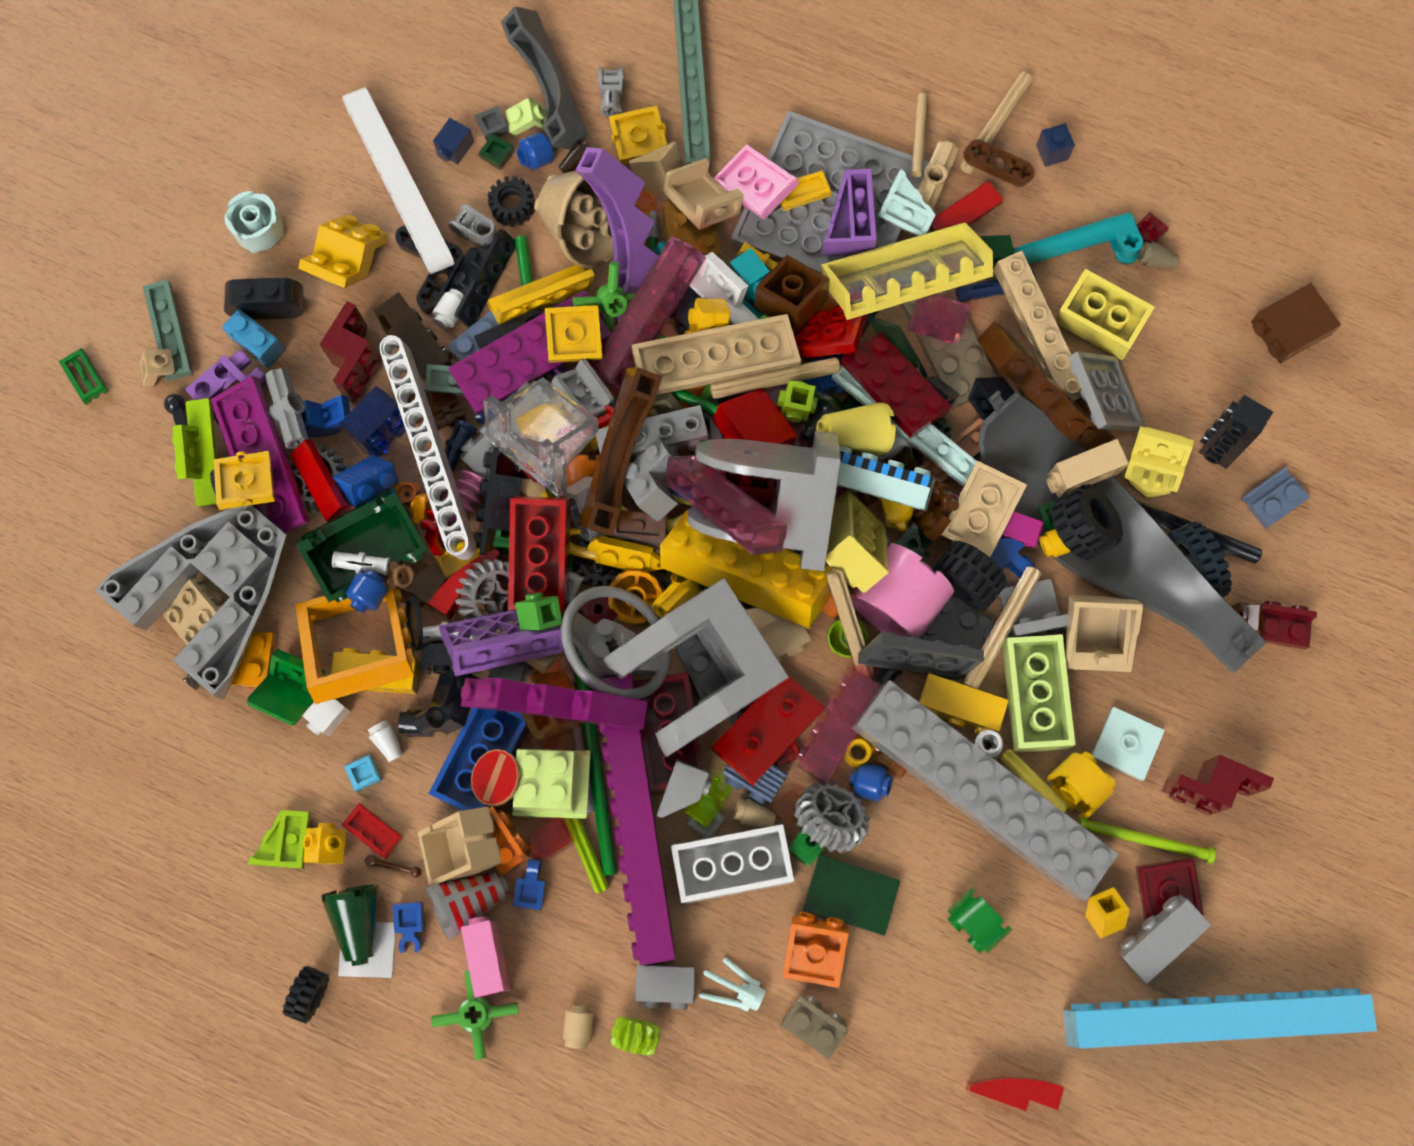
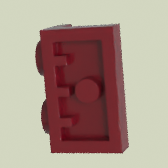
M1265 601L1260 605L1265 615L1264 640L1267 643L1300 649L1310 647L1312 620L1317 618V612L1309 611L1308 607L1294 605L1291 608L1281 606L1280 602Z

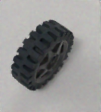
M1194 521L1168 533V536L1222 597L1227 596L1231 592L1230 586H1232V581L1229 578L1232 576L1231 572L1227 570L1229 568L1228 561H1225L1223 558L1225 554L1223 551H1220L1219 542L1214 541L1212 532L1208 533L1206 526H1202V523Z

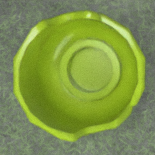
M837 619L828 629L827 642L833 653L845 658H852L841 621ZM858 619L867 646L869 632L865 624Z

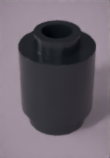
M407 709L406 712L401 711L399 714L398 730L400 734H405L408 737H434L435 732H439V730L436 729L424 734L415 727L414 719L416 715L426 709Z

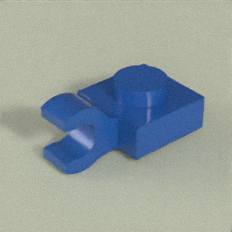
M528 859L526 879L517 878L513 901L514 907L542 910L546 881H538L542 864L541 860Z

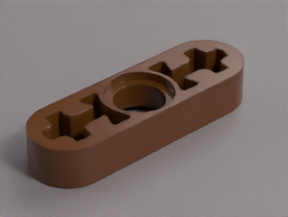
M982 140L971 141L963 152L964 160L969 165L1017 187L1027 185L1035 174L1034 168L1029 162ZM975 148L979 150L978 158L974 156L975 152L973 150ZM1001 158L1005 164L1004 169H997L993 164V159ZM1020 169L1023 170V175L1025 176L1023 179L1019 177L1020 173L1018 171Z

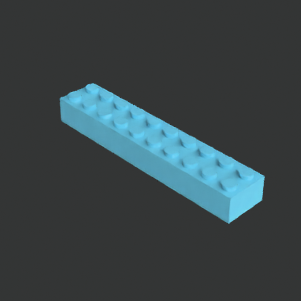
M1360 988L1272 992L1273 998L1271 993L1244 994V1000H1242V995L1215 996V1001H1213V997H1186L1187 1003H1184L1183 999L1164 998L1157 999L1158 1005H1154V1000L1128 1001L1129 1006H1125L1124 1002L1117 1001L1100 1002V1008H1095V1004L1077 1003L1071 1004V1010H1063L1066 1044L1074 1048L1377 1031L1372 994H1360Z

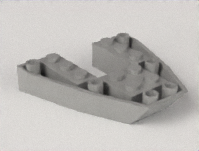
M252 505L226 509L187 526L114 569L96 588L95 592L131 624L147 631L176 599L188 579L195 578L201 571L230 598L173 661L210 694L224 700L260 622L286 534Z

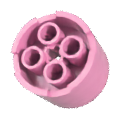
M891 543L887 547L889 573L865 593L858 587L853 588L850 592L852 603L856 612L880 632L890 631L895 632L899 636L922 637L953 595L954 589L940 571H936L934 574L932 568L921 561V556L901 545Z

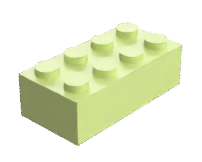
M1063 635L1007 638L1002 645L1007 699L1009 700L1008 708L1013 752L1069 750L1075 746Z

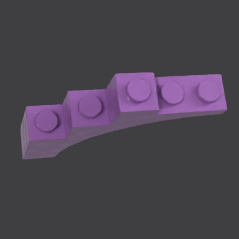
M586 147L575 171L589 183L600 199L607 215L612 233L614 261L620 263L618 286L626 294L640 293L644 281L653 283L663 262L661 257L644 245L655 221L634 206L641 195L645 182L604 149ZM628 304L625 312L615 317V322L624 324L633 304Z

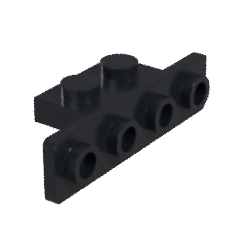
M504 229L498 230L489 249L470 247L448 291L455 289L464 295L454 315L468 328L477 322L516 247L515 240Z
M494 446L489 448V452L485 451L483 467L487 468L486 477L481 479L479 494L483 495L482 505H478L476 511V521H480L479 530L474 532L473 535L477 548L476 554L485 555L488 528L509 531L510 498L520 496L522 478L495 474L499 447Z

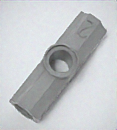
M287 369L270 370L265 374L273 402L269 406V414L279 424L286 448L295 449L305 439H308L301 415L305 411V404L302 398L294 392Z

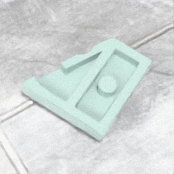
M899 170L877 217L915 236H921L927 233L935 213L923 201L921 194L907 179L905 172Z

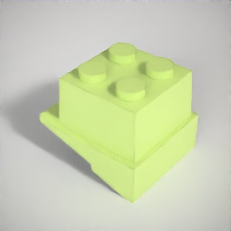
M517 748L516 760L520 766L521 778L519 788L513 797L512 816L514 818L587 819L591 751Z

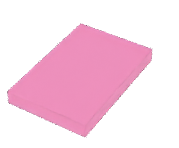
M747 144L713 178L726 192L739 189L744 194L742 205L763 220L799 184L797 178Z

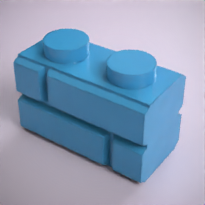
M240 309L222 327L232 341L266 368L271 367L285 351L276 337Z

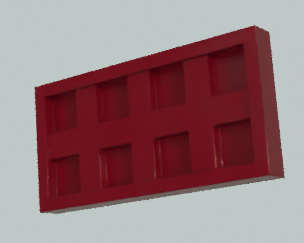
M882 332L860 345L856 352L846 354L841 359L840 364L877 403H885L890 406L894 416H890L891 419L910 439L947 414L952 407Z

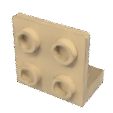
M206 576L188 579L176 599L168 606L163 616L187 645L230 597Z

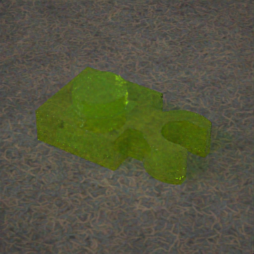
M718 777L712 781L707 796L701 794L700 800L687 806L684 811L706 828L721 812L725 805L721 801L726 800L732 790V787L729 786L725 791H719L717 785L720 778Z

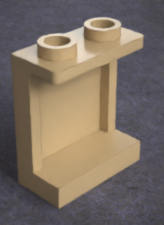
M707 158L668 171L663 193L699 230L739 215L744 194L739 189L726 192L708 173L710 161Z

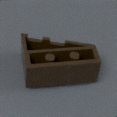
M399 292L373 310L384 332L388 336H397L409 346L419 376L424 382L426 380L427 364L452 366L450 360L453 357L445 346L440 348L436 342L438 340L437 336L430 327L425 328L422 324L421 316L414 308H410Z

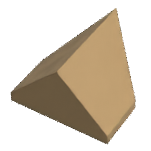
M669 143L629 161L632 172L645 182L643 189L667 201L668 197L663 193L666 174L672 169L683 166L676 143Z

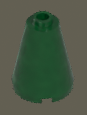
M370 884L349 887L346 890L339 891V894H337V890L321 895L322 903L344 960L346 962L351 961V966L369 963L368 958L374 956L379 885Z

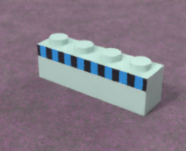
M839 446L841 460L837 486L927 511L936 481L934 477L930 476L931 471L915 467L913 472L903 469L905 465L903 463L889 460L888 464L877 461L878 457L863 452L860 457L851 454L852 449Z

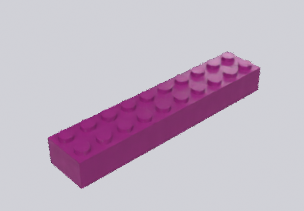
M631 674L622 679L618 676L599 679L615 688L634 689ZM599 724L600 732H602V736H606L607 742L602 743L604 760H606V763H610L611 770L606 771L607 783L610 790H614L615 798L610 799L612 815L614 818H618L619 826L614 827L616 843L623 848V855H619V865L621 873L627 875L628 884H623L625 902H631L632 913H627L628 926L631 932L635 931L636 942L631 943L633 959L639 960L640 965L677 960L641 731Z

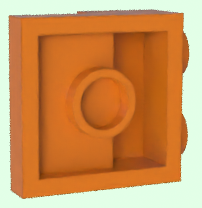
M806 912L799 913L798 917L792 916L782 978L839 988L849 934L848 925H843V920L834 917L827 918V921L815 920L813 914Z

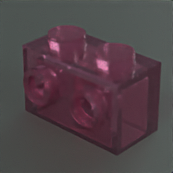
M934 294L916 299L907 330L957 345L965 327L970 305Z

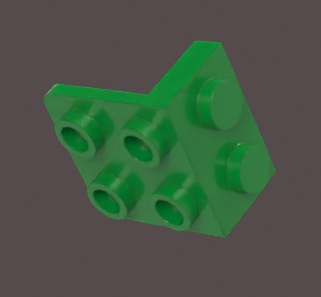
M277 648L271 655L268 676L247 698V705L288 725H296L314 702L307 689L303 660ZM322 669L323 677H325L326 671Z

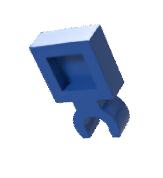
M423 901L394 903L392 905L394 933H402L403 936L398 945L400 953L407 951V941L413 942L415 952H419L422 949V940L417 935V932L425 930Z

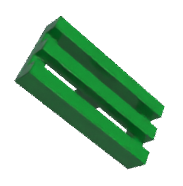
M82 348L59 361L84 404H89L92 398H99V394L102 392L104 394L109 392ZM78 357H81L98 387L94 388L77 360ZM71 361L89 390L86 394L68 365Z

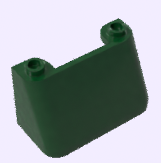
M395 488L387 490L358 507L305 533L296 542V547L328 602L336 600L337 603L348 598L346 591L357 573L355 570L332 568L334 551L352 554L364 552L367 556L390 558V563L409 560L410 564L422 559L425 556L424 552L427 551L424 541Z

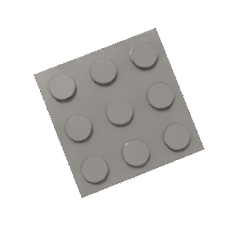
M1075 352L1069 356L1072 364L1071 371L1079 381L1081 396L1088 403L1091 411V420L1098 429L1137 432L1140 426L1146 427L1116 356Z

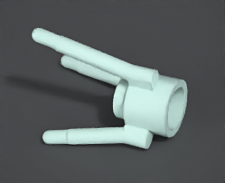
M728 958L723 959L727 966L747 982H744L742 986L708 970L704 971L705 976L738 992L737 999L741 1001L702 992L699 993L700 998L738 1007L746 1012L749 1008L755 1011L758 1010L766 990L759 987L761 982L750 977Z

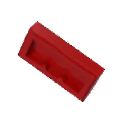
M361 803L357 804L341 824V826L385 860L403 839L402 835Z

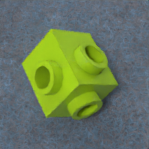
M789 380L786 390H780L777 406L782 407L781 414L791 422L806 421L810 413H815L818 398L814 397L816 386L808 385L802 381Z

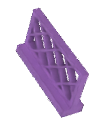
M517 610L439 626L441 637L452 661L455 676L565 652L562 644L561 625L543 630H520ZM508 621H516L514 624L505 623ZM479 627H489L487 630L479 629ZM497 630L506 631L504 634L495 633ZM460 632L461 634L457 636L450 633ZM470 635L478 637L476 640L468 639Z

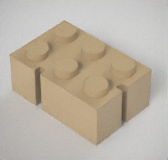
M488 807L458 811L417 832L429 886L467 878L501 863L500 847L496 842V838H492L491 834L494 832V821L490 816Z

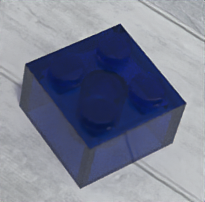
M377 385L339 423L351 441L369 456L371 454L377 457L384 455L388 451L391 442L406 432L397 402Z

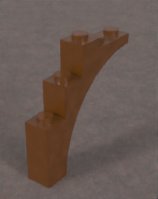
M994 321L977 339L997 368L1014 381L1026 398L1041 409L1055 428L1072 442L1075 441L1088 451L1116 439L1107 430L1098 429L1093 424L1090 415L1035 362L1014 336L998 322Z

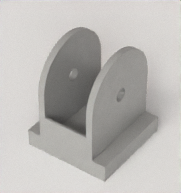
M815 431L813 448L742 439H713L698 443L695 457L706 465L738 474L775 478L778 481L774 508L737 503L700 504L689 509L688 524L701 533L719 539L800 550L802 569L824 571L841 460L837 433Z

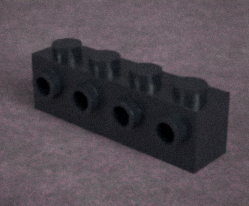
M1243 395L1238 402L1232 400L1227 409L1221 413L1210 429L1208 428L1199 442L1203 446L1198 453L1202 454L1208 462L1219 464L1227 469L1261 434L1273 411L1246 395Z

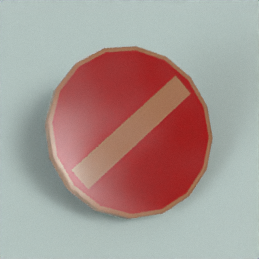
M495 749L486 752L478 759L472 771L471 785L472 791L480 802L485 805L499 806L505 804L514 796L519 788L521 778L520 766L516 758L508 751Z

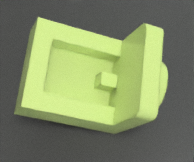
M530 98L505 111L509 132L515 136L535 125L544 130L542 125L545 120L546 110L541 104Z

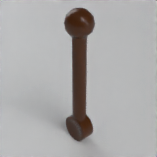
M373 855L365 858V864L369 867L377 865L410 873L414 878L421 875V869L418 866L413 868L377 860Z

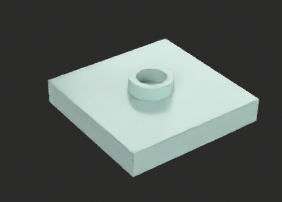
M1112 707L1091 755L1097 761L1139 781H1144L1165 730Z

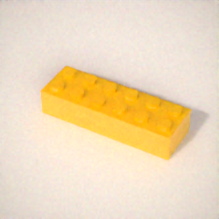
M686 510L660 544L661 568L709 588L725 579L738 600L808 629L832 594L826 574L832 569L831 567L825 565L824 571L802 569L801 555L787 549L734 542L701 533L688 524L689 510Z

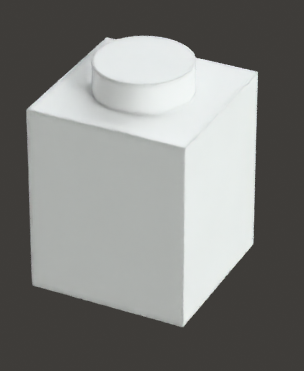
M333 699L319 704L313 702L302 716L309 721L306 727L317 736L323 733L330 737L351 711L338 700Z

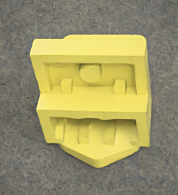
M1140 426L1124 479H1128L1129 483L1146 498L1167 495L1172 491L1177 492L1193 448L1194 440L1181 435Z

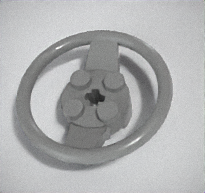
M597 586L581 592L568 605L560 629L563 648L573 670L583 682L596 692L637 700L655 692L662 685L668 674L671 650L630 673L654 676L642 687L619 689L607 685L598 678L603 679L617 675L608 668L603 659L633 639L636 634L633 631L627 630L621 624L608 619H602L595 625L578 613V610L592 599L611 597L632 605L648 620L650 625L660 620L657 614L641 598L621 588ZM580 655H582L583 660L588 667H585V665L582 663L579 657Z

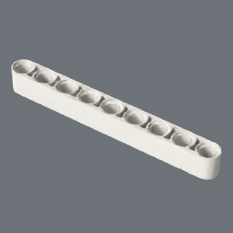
M366 87L343 95L342 99L428 272L433 274L454 265L451 253Z
M387 336L380 343V353L444 546L451 555L461 560H468L476 552V542L409 346L397 336ZM400 347L399 351L395 355H392V351L394 350V348ZM407 370V375L403 379H400V374L403 371ZM415 394V399L411 403H407L408 398ZM420 418H424L423 424L416 428V422ZM428 442H432L430 450L424 452V446ZM440 466L438 475L432 477V470ZM448 490V497L440 502V495ZM453 515H456V523L449 527L448 520ZM465 540V547L457 552L456 546L458 542Z

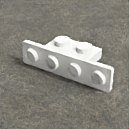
M713 252L704 257L702 265L690 253L671 263L670 268L699 296L710 300L712 298L726 300L731 310L730 325L759 320L742 303L748 285Z

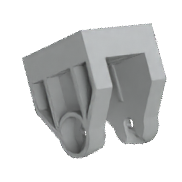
M722 579L673 610L603 659L608 668L622 679L663 653L673 649L694 634H697L728 682L727 684L699 701L697 707L655 733L660 749L666 757L789 678L725 579Z

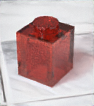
M559 818L554 819L529 835L532 843L528 846L536 859L542 857L546 862L574 845L571 836Z

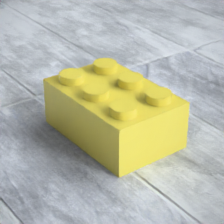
M1085 269L1061 307L1055 321L1057 325L1123 360L1155 307Z

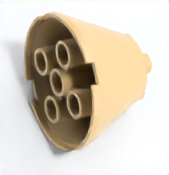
M576 171L560 175H550L539 197L536 199L534 207L539 212L540 218L563 253L571 262L585 268H594L596 264L602 261L608 262L614 257L608 218L600 199L589 183Z

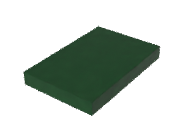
M819 855L803 910L826 918H839L845 924L885 936L901 880Z

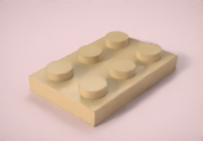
M977 461L958 498L959 508L950 513L949 518L952 521L941 535L952 541H962L973 545L991 557L1027 484Z

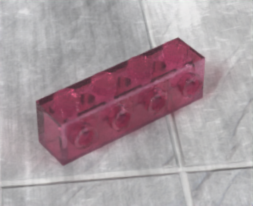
M857 670L851 676L846 674L838 687L842 690L837 699L832 697L824 710L828 714L823 723L818 720L810 732V735L813 736L812 741L808 746L803 744L795 758L799 760L796 767L819 782L824 781L828 783L857 735V732L851 728L880 689L881 685Z

